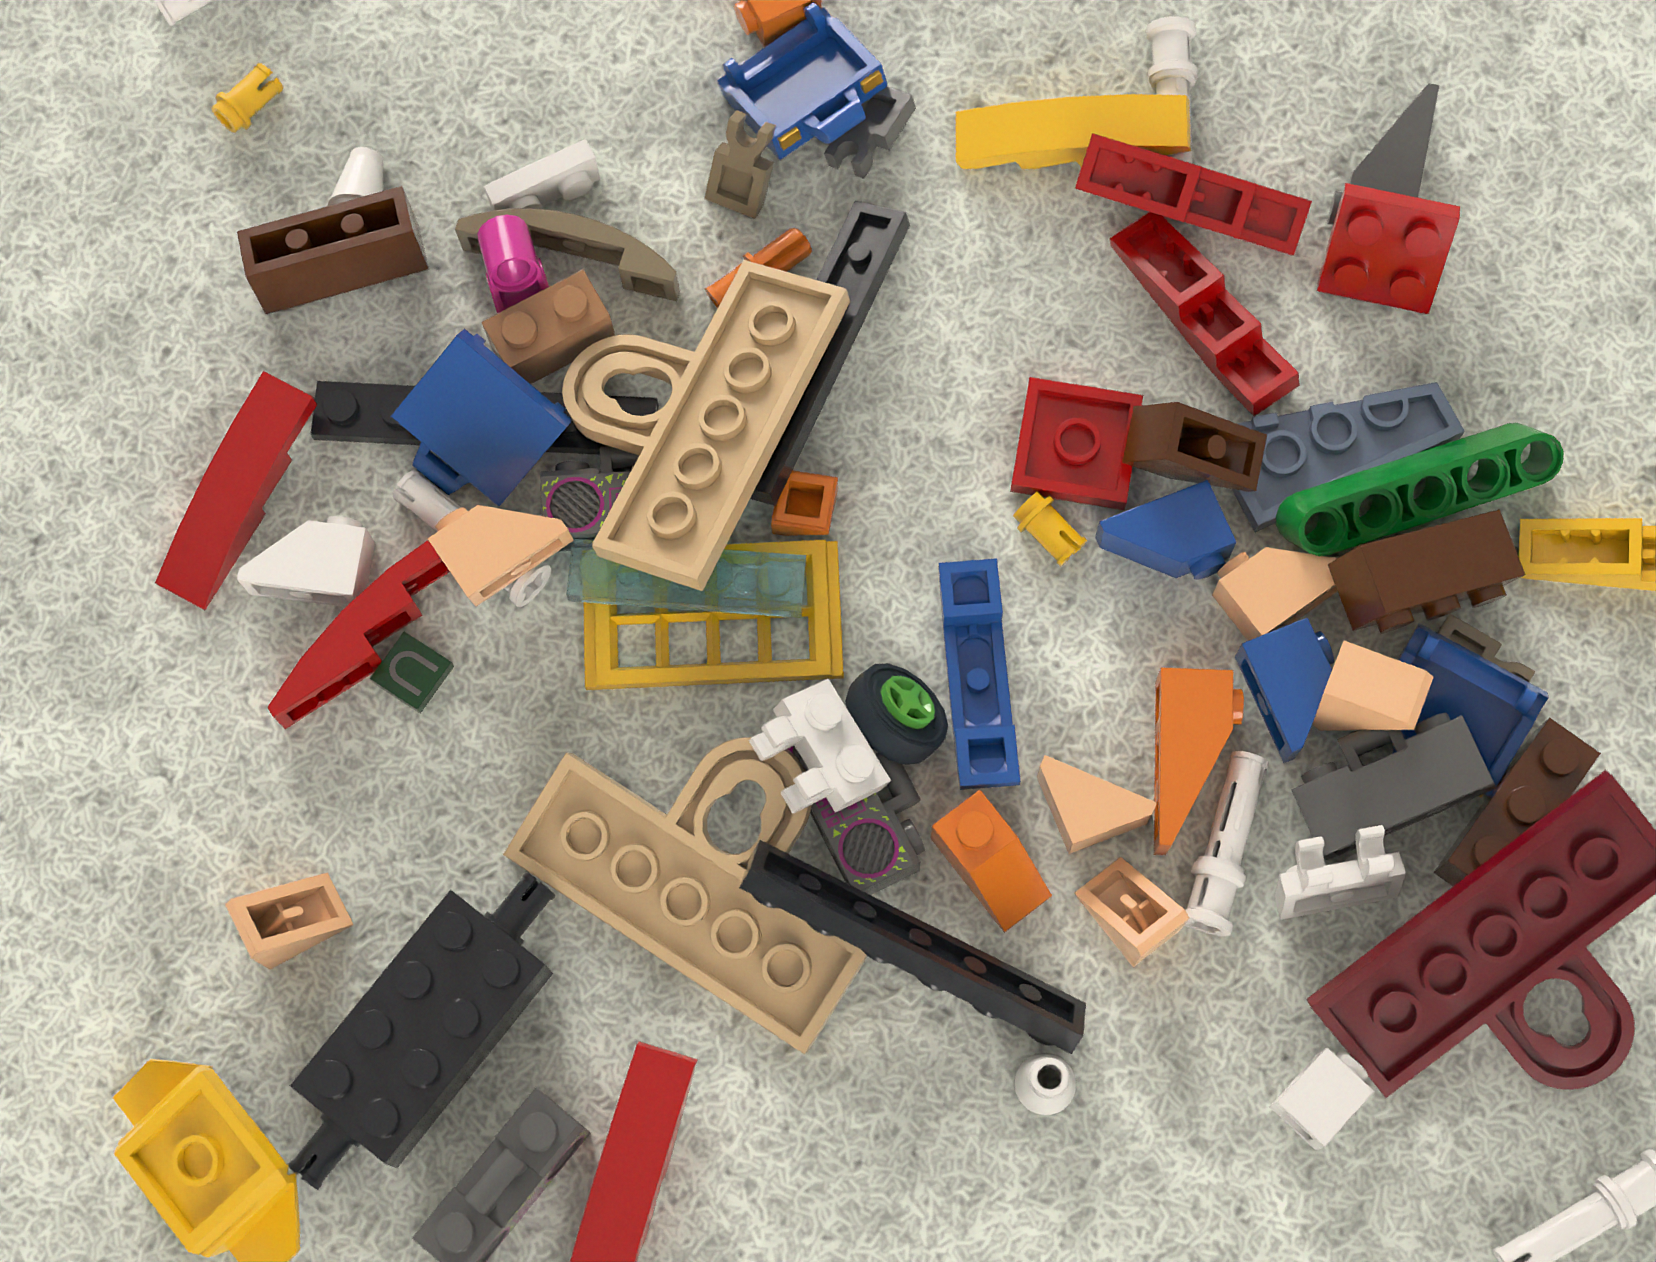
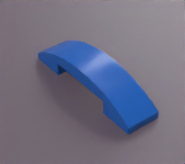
M997 558L939 563L940 597L951 720L960 790L1018 786L1021 780L1015 724L1013 725Z

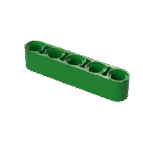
M1517 422L1504 424L1296 492L1285 498L1280 504L1276 514V526L1280 535L1306 552L1317 556L1330 555L1545 484L1552 480L1560 471L1564 460V451L1561 443L1553 435ZM1530 444V453L1526 460L1521 463L1522 452ZM1478 460L1476 474L1471 480L1467 481L1469 468ZM1425 478L1423 492L1413 499L1416 484ZM1372 495L1370 509L1365 515L1359 517L1361 503L1366 497ZM1318 512L1319 520L1317 526L1312 532L1305 535L1307 520Z

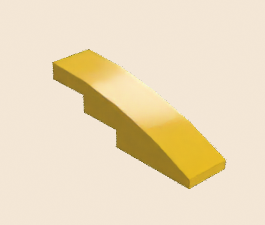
M1150 94L1074 96L1012 102L956 111V163L961 169H979L1016 162L1022 169H1037L1075 161L1082 167L1092 133L1166 156L1191 151L1189 99L1186 95Z
M1642 518L1520 519L1519 559L1525 572V576L1521 578L1656 591V526H1643Z

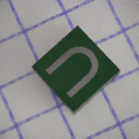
M404 631L370 677V680L421 714L454 668V665L451 661Z

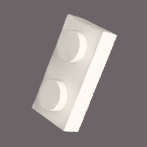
M584 139L485 185L484 189L492 211L503 209H542V206L561 197L564 200H574L582 197L591 190L593 182L600 180L596 158L587 140Z

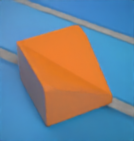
M792 470L773 509L771 521L772 534L783 536L829 535L838 491V477Z

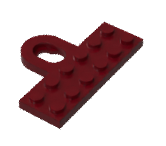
M1604 770L1306 1000L1351 1057L1365 1069L1370 1080L1385 1098L1485 1023L1522 1069L1539 1083L1563 1090L1582 1089L1595 1085L1613 1074L1626 1059L1634 1039L1635 1022L1627 998L1586 947L1656 894V829L1615 777L1607 770ZM1549 979H1562L1571 982L1578 988L1582 996L1581 1012L1588 1021V1032L1581 1042L1575 1045H1563L1557 1042L1551 1034L1537 1032L1528 1026L1524 1018L1523 1005L1527 994L1535 985Z

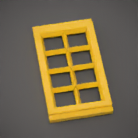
M806 540L726 544L705 585V610L668 612L667 579L654 575L655 612L617 614L616 572L640 570L598 557L595 550L594 552H583L586 690L844 679L838 541ZM806 563L807 605L770 607L768 565ZM755 566L756 608L719 609L718 567ZM808 616L810 659L772 660L770 618ZM757 619L758 661L721 663L719 620ZM706 621L707 663L670 665L668 623ZM655 623L656 666L618 667L617 625Z

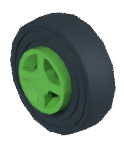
M889 663L874 664L861 673L849 687L845 700L847 710L870 747L888 760L904 765L919 764L933 754L944 742L948 730L945 710L934 692L920 678L908 670Z

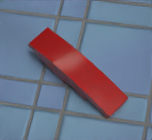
M1094 133L1091 135L1075 189L1292 256L1295 254L1312 201Z
M1148 212L1109 238L1110 245L1208 369L1253 416L1258 415L1300 386L1299 372L1262 337L1261 323L1225 289L1224 275L1162 215Z
M265 371L262 372L230 425L200 481L176 531L155 581L156 585L204 611L207 609L266 515L262 508L292 462L287 452L318 405L313 396Z
M429 540L389 567L349 603L300 658L267 707L272 716L284 729H287L373 674L382 662L374 646L423 616L411 596L450 572Z
M640 1041L637 1043L596 1170L570 1262L638 1261L641 1247L645 1242L660 1186L672 1156L698 1059Z

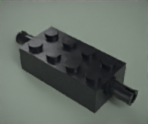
M525 871L522 879L493 914L487 911L485 915H482L450 889L290 1085V1087L323 1113L320 1118L324 1123L294 1160L287 1164L294 1173L302 1175V1180L319 1190L323 1185L322 1182L352 1145L356 1147L362 1145L386 1165L395 1168L400 1166L553 975V972L542 961L522 946L524 940L520 938L548 902L556 896L549 888L541 882H537L534 876Z

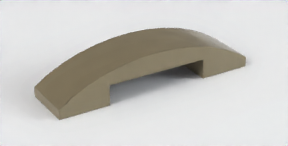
M503 209L477 213L460 218L457 221L455 231L464 251L482 255L478 243L480 227L486 221L496 216L514 215L523 219L527 224L534 246L619 266L623 289L676 302L678 300L680 288L677 272L664 258L633 236L597 220L554 210Z

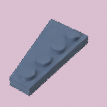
M1437 382L1365 395L1362 400L1334 405L1333 402L1312 405L1309 410L1277 416V412L1254 416L1251 421L1237 424L1267 434L1257 489L1250 492L1232 489L1254 532H1257L1276 523V514L1280 504L1285 498L1296 492L1458 440L1465 430Z

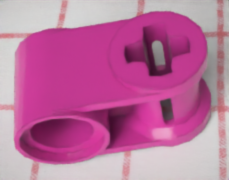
M501 215L489 219L480 227L478 243L497 314L549 287L540 257L537 258L528 226L523 219L514 215Z

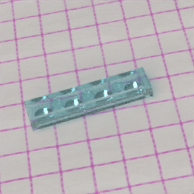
M573 539L566 591L569 601L802 618L807 564L806 555L724 549L703 591L598 557L592 547L594 540Z

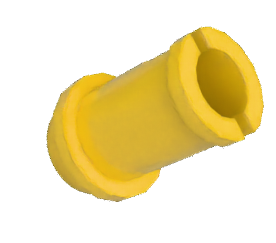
M257 63L254 69L227 94L219 92L215 97L217 103L211 108L212 112L220 123L233 133L237 132L241 127L247 130L251 126L250 119L284 89L277 77L272 81L269 80L259 90L257 89L273 73L264 64Z
M1036 492L1021 505L1013 517L1020 523L1017 529L1020 532L1027 530L1061 567L1088 540L1084 536L1082 537L1052 507L1051 504L1054 502V499L1051 496L1045 499L1039 492Z

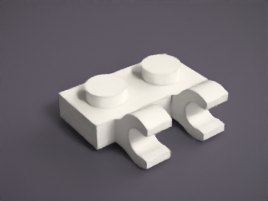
M829 679L782 699L773 709L777 718L764 724L761 727L763 732L749 740L761 761L767 760L795 746L809 770L793 779L795 784L780 792L792 813L801 811L825 797L836 813L882 790L891 781Z
M1383 825L1358 829L1355 835L1357 853L1348 857L1345 862L1325 865L1324 841L1322 836L1296 841L1297 865L1289 868L1285 873L1279 874L1274 895L1280 920L1398 898L1406 872L1399 852L1385 854L1383 846L1385 830Z

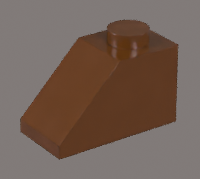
M1180 402L1134 406L1122 463L1168 479L1193 483L1208 480L1211 486L1248 492L1256 491L1267 434Z

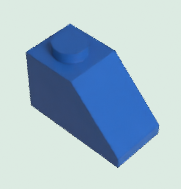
M1208 480L1099 521L1095 536L1099 547L1174 578L1192 573L1195 580L1216 574L1226 564L1225 559L1230 558L1236 544L1234 535Z
M1308 617L1242 643L1235 656L1283 763L1295 759L1302 750L1332 672L1330 665L1334 663L1333 652L1326 636L1321 631L1314 632Z

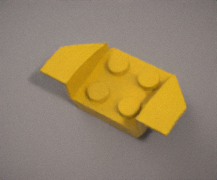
M148 1060L129 1082L112 1097L134 1125L119 1140L118 1146L114 1151L116 1158L188 1252L196 1255L202 1254L203 1257L209 1258L230 1251L238 1262H289L300 1251V1218L296 1172L288 1174L287 1163L212 1069L213 1066L169 1060Z

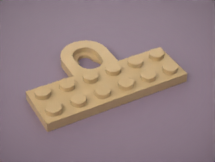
M743 260L695 352L643 336L628 334L611 336L595 342L575 358L567 370L562 387L563 401L574 425L583 435L595 442L639 455L592 544L598 557L703 591L850 304L846 288ZM640 373L667 382L672 386L670 399L663 408L653 414L636 416L623 411L616 399L605 395L604 387L606 382L616 374L636 375Z
M751 737L726 741L712 749L700 761L668 814H665L575 754L565 753L503 855L803 1054L807 1053L868 956L862 949L836 936H826L816 932L806 921L780 908L774 909L760 904L750 893L739 888L749 858L759 840L789 854L807 824L812 805L792 813L780 793L782 790L795 784L793 781L795 777L806 772L797 757L786 749L767 760L761 761L749 742ZM745 780H752L757 782L766 794V803L760 813L761 832L758 840L749 850L740 854H731L721 850L712 842L707 829V818L716 799L731 794L739 783Z

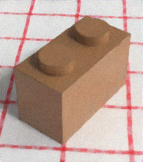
M584 270L481 322L495 355L530 384L571 364L583 350L595 342L615 336L611 317Z

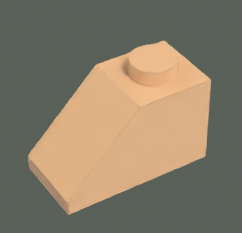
M477 505L469 511L465 507L452 511L436 524L435 528L438 532L427 538L466 596L475 606H478L574 541L561 519Z
M1265 547L1251 558L1245 552H1242L1228 561L1217 572L1221 579L1218 580L1212 596L1249 641L1294 623L1338 592L1327 565L1338 558Z

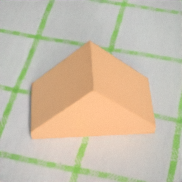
M1343 641L1312 725L1319 731L1414 730L1433 676L1421 668Z
M1046 755L1043 757L1037 774V779L1068 854L1146 825L1157 802Z
M1122 857L1118 858L1074 893L1133 967L1178 933L1189 919L1185 909Z
M328 872L232 898L225 904L251 959L268 969L284 963L354 925Z

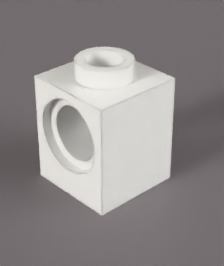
M1325 1048L1309 1062L1269 1107L1311 1147L1318 1150L1330 1142L1375 1091L1364 1082L1368 1074L1354 1058L1344 1051L1339 1050L1335 1055L1328 1048Z

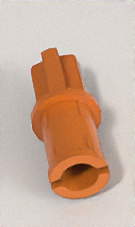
M790 228L752 256L747 252L743 255V258L746 261L787 272L811 254L812 248L805 235L799 229ZM741 264L723 278L705 288L708 297L717 308L722 302Z

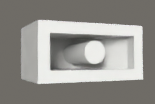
M330 516L327 519V523L308 520L240 567L237 580L249 595L346 607L367 588L376 543L367 529L362 527V523L357 520L342 516Z

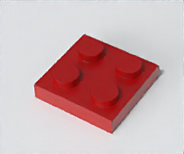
M1345 183L1319 273L1317 291L1429 314L1460 220V206Z
M1029 377L1010 492L1027 495L1039 492L1045 498L1051 496L1053 499L1125 510L1132 466L1122 463L1133 408L1134 406H1142L1144 395Z

